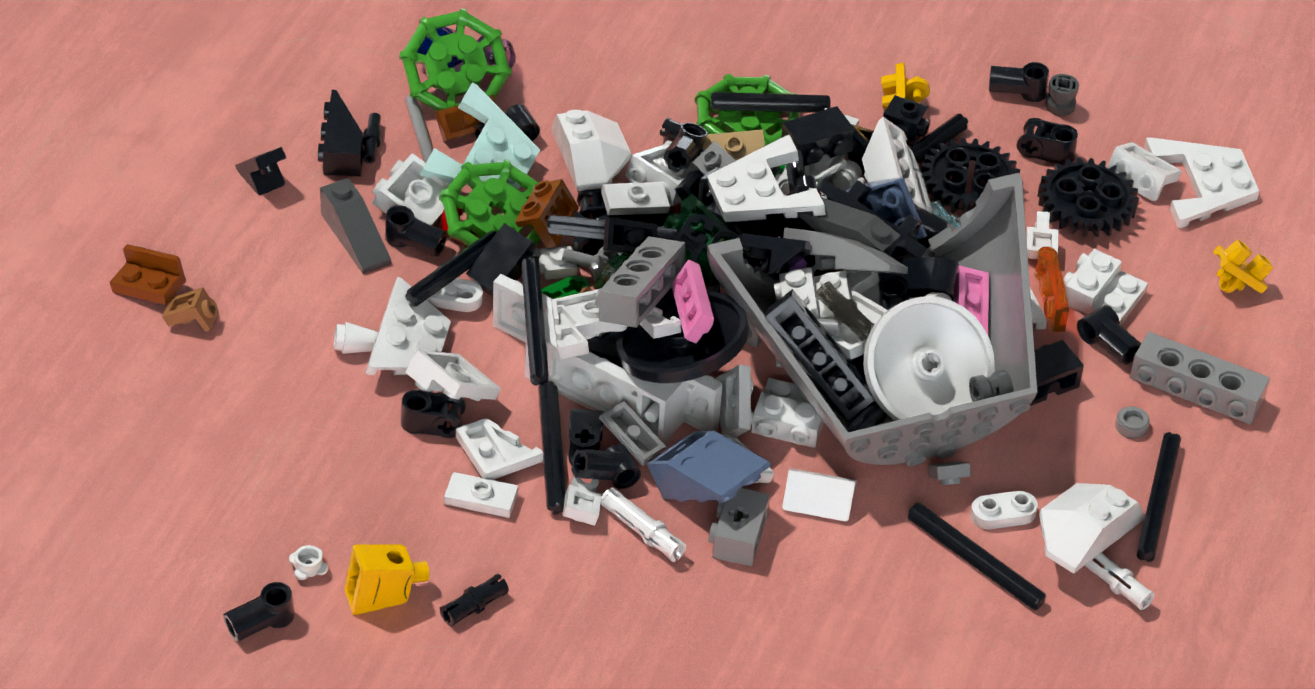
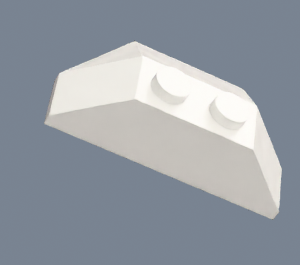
M570 110L567 113L556 115L552 124V134L576 190L602 188L603 184H611L612 178L623 169L631 158V151L618 123L587 110Z
M882 117L878 121L862 157L866 180L872 182L903 177L916 210L918 207H921L933 213L925 183L921 176V170L912 150L906 143L908 139L905 132Z
M1076 483L1040 511L1039 516L1042 536L1045 542V556L1074 574L1142 522L1145 514L1139 503L1120 489L1105 484Z

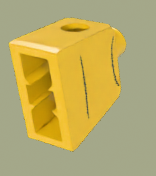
M402 544L353 545L344 585V592L352 614L359 615L404 604L409 599L412 583L429 581V566L426 561L412 562L407 548Z

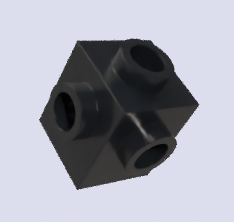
M896 95L883 113L884 118L905 132L908 139L906 143L909 146L916 144L920 137H925L930 127V120L927 119L928 106Z

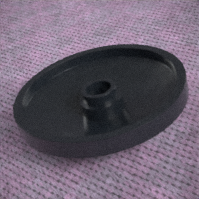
M707 291L714 321L709 332L703 333L697 343L685 339L682 325L681 333L655 339L640 324L637 328L629 326L626 330L619 332L616 347L621 364L632 376L653 383L684 382L710 374L730 362L746 344L749 336V324L746 313L732 297L718 292ZM674 295L662 298L655 306L662 310L663 317L669 320L673 316L679 318Z

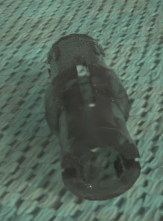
M830 281L824 283L826 290L821 286L817 290L815 297L834 313V319L838 323H844L861 341L866 340L867 336L865 333L869 336L875 324L857 309V303L853 299L848 300Z

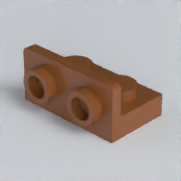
M563 179L550 182L544 180L533 187V191L526 203L521 207L515 223L518 227L533 225L536 234L541 238L547 249L554 248L559 245L564 235L549 234L547 232L549 215L574 217V212H578L579 206Z
M127 244L123 248L126 263L109 283L112 292L166 305L186 282V278L178 256Z

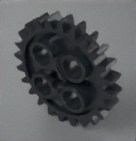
M962 138L961 144H957L953 139H950L949 146L939 143L938 150L931 148L930 155H925L924 163L921 166V176L924 180L927 194H931V202L940 200L939 208L942 209L949 205L951 206V213H955L960 209L962 214L975 208V202L984 191L989 179L1020 173V169L1016 168V160H1009V152L1000 154V146L991 149L989 148V141L979 145L977 138L973 140L972 144L967 143L966 139ZM973 160L975 161L972 190L970 194H967L965 189L969 162Z
M1078 157L1075 164L1066 159L1064 166L1055 163L1054 170L1048 168L1046 176L1041 177L1037 195L1039 197L1038 206H1043L1042 212H1050V223L1060 221L1059 229H1063L1066 226L1071 227L1070 234L1081 230L1083 237H1086L1088 231H1092L1095 237H1099L1100 231H1104L1110 236L1112 228L1120 232L1123 225L1129 226L1131 218H1135L1139 197H1137L1138 188H1133V180H1125L1126 172L1116 173V165L1106 168V161L1104 160L1097 165L1094 163L1093 158H1090L1088 163H1084Z

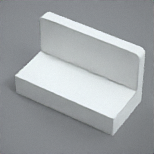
M790 468L782 508L786 511L848 521L857 480Z

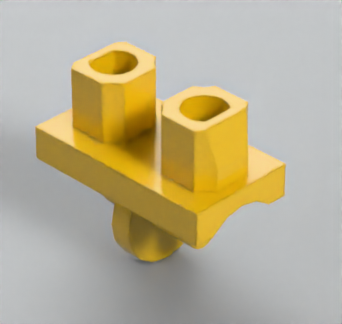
M904 62L895 64V74L881 76V85L885 95L882 96L884 111L895 95L919 103L930 94V84L927 80L919 76H915L912 79L906 78Z
M1239 239L1233 242L1227 249L1221 245L1214 249L1213 253L1221 258V268L1216 274L1220 278L1219 288L1226 293H1231L1236 289L1241 291L1245 288V283L1261 294L1268 288L1264 279L1273 269L1268 258L1262 254H1257L1249 264L1245 261L1251 256L1252 252Z

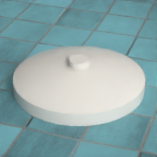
M924 296L912 298L889 309L873 326L864 350L863 365L868 388L880 408L895 421L925 413L938 415L947 411L950 407L972 402L969 392L970 378L979 375L990 377L995 372L993 348L981 323L963 306L940 297Z

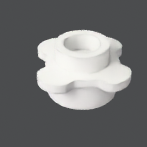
M306 545L290 555L289 562L295 567L294 575L297 579L305 580L316 574L324 575L327 573L328 565L322 560L323 552L321 549Z

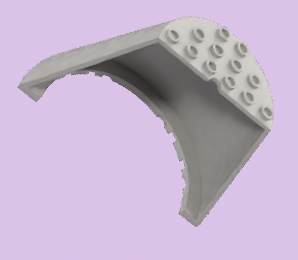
M1020 173L989 179L984 191L975 202V208L965 212L959 218L961 222L959 228L953 231L952 226H948L937 235L928 239L930 244L928 249L935 253L933 257L950 259L958 262L959 266L989 273L988 337L993 348L995 372L1005 370L1009 374L1013 385V392L950 407L947 411L938 415L925 413L882 424L885 420L884 418L877 426L847 432L850 424L866 408L848 421L765 318L766 309L777 301L774 283H777L778 279L773 280L769 277V274L762 271L754 273L753 267L744 263L743 247L740 238L707 246L709 265L718 282L727 294L744 309L748 322L847 454L853 459L873 465L906 463L907 466H916L923 463L926 459L936 456L940 459L948 458L956 454L957 449L987 437L1010 423L1021 413L1030 409V404L1037 394L1023 186ZM906 251L903 255H901V256H899V257H896V258H918V257H916L915 255H913V254L910 253L909 251ZM878 273L879 282L885 276V273Z

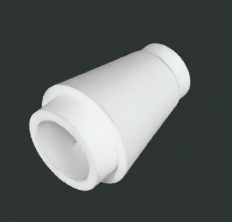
M345 322L344 325L336 324L334 350H340L341 354L372 352L378 332Z

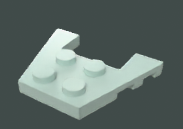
M472 82L458 108L483 122L485 126L463 164L467 162L471 164L504 162L506 159L510 160L513 166L527 174L540 149L477 84ZM434 148L420 175L426 178H431L432 176L443 178L445 183L450 184L461 171L463 164ZM500 175L479 176L482 182H486L489 178L498 179ZM508 177L506 182L519 190L521 185Z

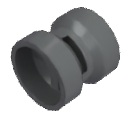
M1057 74L1050 79L1049 93L1045 103L1049 112L1058 116H1066L1074 111L1076 105L1075 97L1079 89V82L1076 78L1067 74Z
M1002 370L993 372L990 377H985L984 375L971 377L969 380V392L972 402L1011 393L1013 392V385L1009 374Z

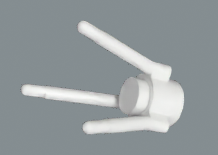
M841 158L837 164L815 177V181L819 182L833 174V185L842 191L852 188L857 180L865 183V179L861 177L862 170L860 166L845 158Z

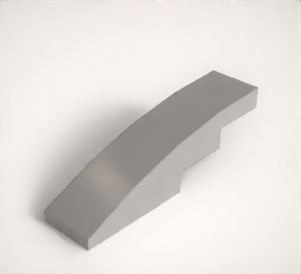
M784 228L783 238L804 240L812 246L809 255L835 258V269L853 272L908 273V267L884 252L861 242L829 233Z

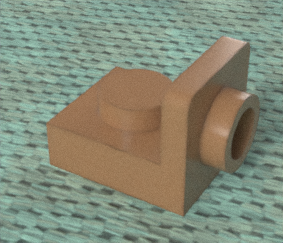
M202 287L172 297L162 318L168 327L179 323L187 324L196 318L206 332L212 330L219 311L216 302L209 297Z

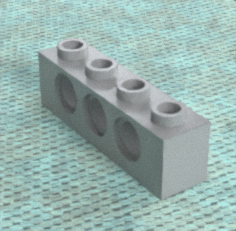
M648 236L635 249V252L627 261L623 262L617 272L611 275L606 284L597 291L595 305L599 308V321L637 328L670 290L672 282L685 265V242Z
M1149 331L1134 356L1130 378L1248 424H1252L1265 399L1270 380L1268 376Z

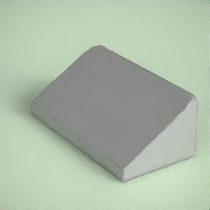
M625 401L600 415L599 419L642 466L647 465L667 450L665 444Z

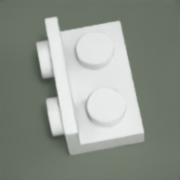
M1133 142L1116 146L1107 168L1116 165L1117 174L1126 172L1125 180H1133V188H1138V193L1151 201L1158 200L1164 185L1177 182L1182 173V170Z

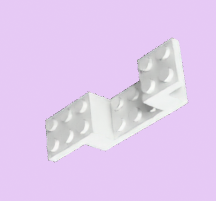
M500 274L493 281V327L526 343L525 377L530 379L523 284ZM542 294L549 373L548 381H552L553 385L558 387V394L590 410L604 411V413L625 401L664 444L683 422L701 431H716L719 428L723 383L711 376L705 375L693 380L677 383H653L638 379L629 374L625 369L591 352L560 360L552 315V301L547 295Z

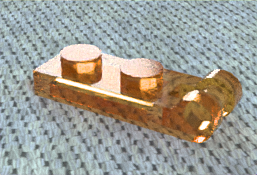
M1045 246L1038 251V264L1035 267L1034 276L1039 280L1040 296H1045L1046 299L1044 302V315L1047 319H1050L1052 332H1065L1069 306L1058 255L1054 248Z

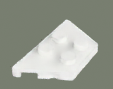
M397 277L393 285L365 374L375 375L377 370H393L394 375H407L405 372L417 350L442 352L451 321L427 300L418 306H412L405 298L407 290L411 286L400 277Z

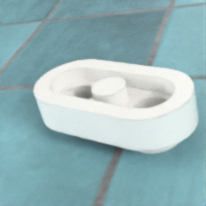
M456 278L428 298L427 301L438 308L472 312L482 305L483 290L474 281Z
M1025 491L983 495L973 501L970 517L976 526L987 530L1026 525L1035 519L1038 503L1033 495Z

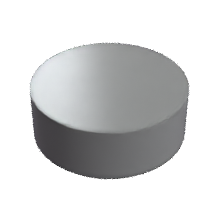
M1125 407L1118 412L1115 427L1121 435L1127 438H1140L1147 433L1150 419L1148 414L1138 407Z

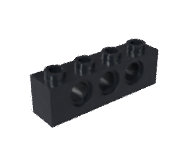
M793 289L766 309L765 318L848 421L875 401L868 388L866 379Z

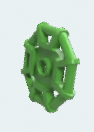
M460 8V11L431 18H421L419 26L405 49L400 51L399 59L403 62L411 91L409 93L412 99L416 98L436 111L459 105L460 103L455 104V96L466 94L472 82L479 85L484 75L488 74L494 76L485 94L487 96L494 95L496 98L507 78L512 76V69L509 68L501 39L503 33L500 29L492 28L467 13V9ZM457 24L456 33L439 36L436 31L437 28ZM465 25L485 38L479 43L472 36L465 35ZM427 36L433 44L426 55L417 53ZM490 45L496 65H487L483 49ZM452 57H457L458 60L463 61L464 65L460 67L459 72H455L454 68H449L447 63L452 61ZM416 64H424L428 80L423 83L420 82ZM431 87L442 90L448 96L446 102L429 93L428 90Z
M731 74L723 76L721 81L706 91L698 92L695 97L698 116L696 124L703 127L707 134L763 130L765 146L781 138L783 122L800 117V112L711 109V94L713 92L796 94L790 93L772 81L771 76L768 75L763 77H733ZM709 111L718 113V117L711 118ZM788 113V119L779 118V114Z
M506 159L504 162L471 164L467 162L463 164L461 171L446 189L440 191L439 200L443 203L449 228L447 234L450 238H456L465 245L470 246L479 239L470 233V230L482 237L492 230L498 232L505 223L520 233L525 226L518 227L515 220L521 211V207L531 195L533 187L539 182L513 166L511 161ZM500 175L498 179L489 178L486 182H482L479 176ZM508 177L527 190L520 192L506 182ZM466 183L473 189L467 197L458 194ZM491 207H499L504 215L500 213L496 216L493 215ZM457 208L463 209L464 213L466 212L467 219L465 221L459 220ZM535 228L527 236L535 245L541 240L536 234Z

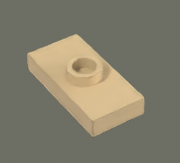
M763 130L707 134L703 145V152L715 141L737 161L765 147Z

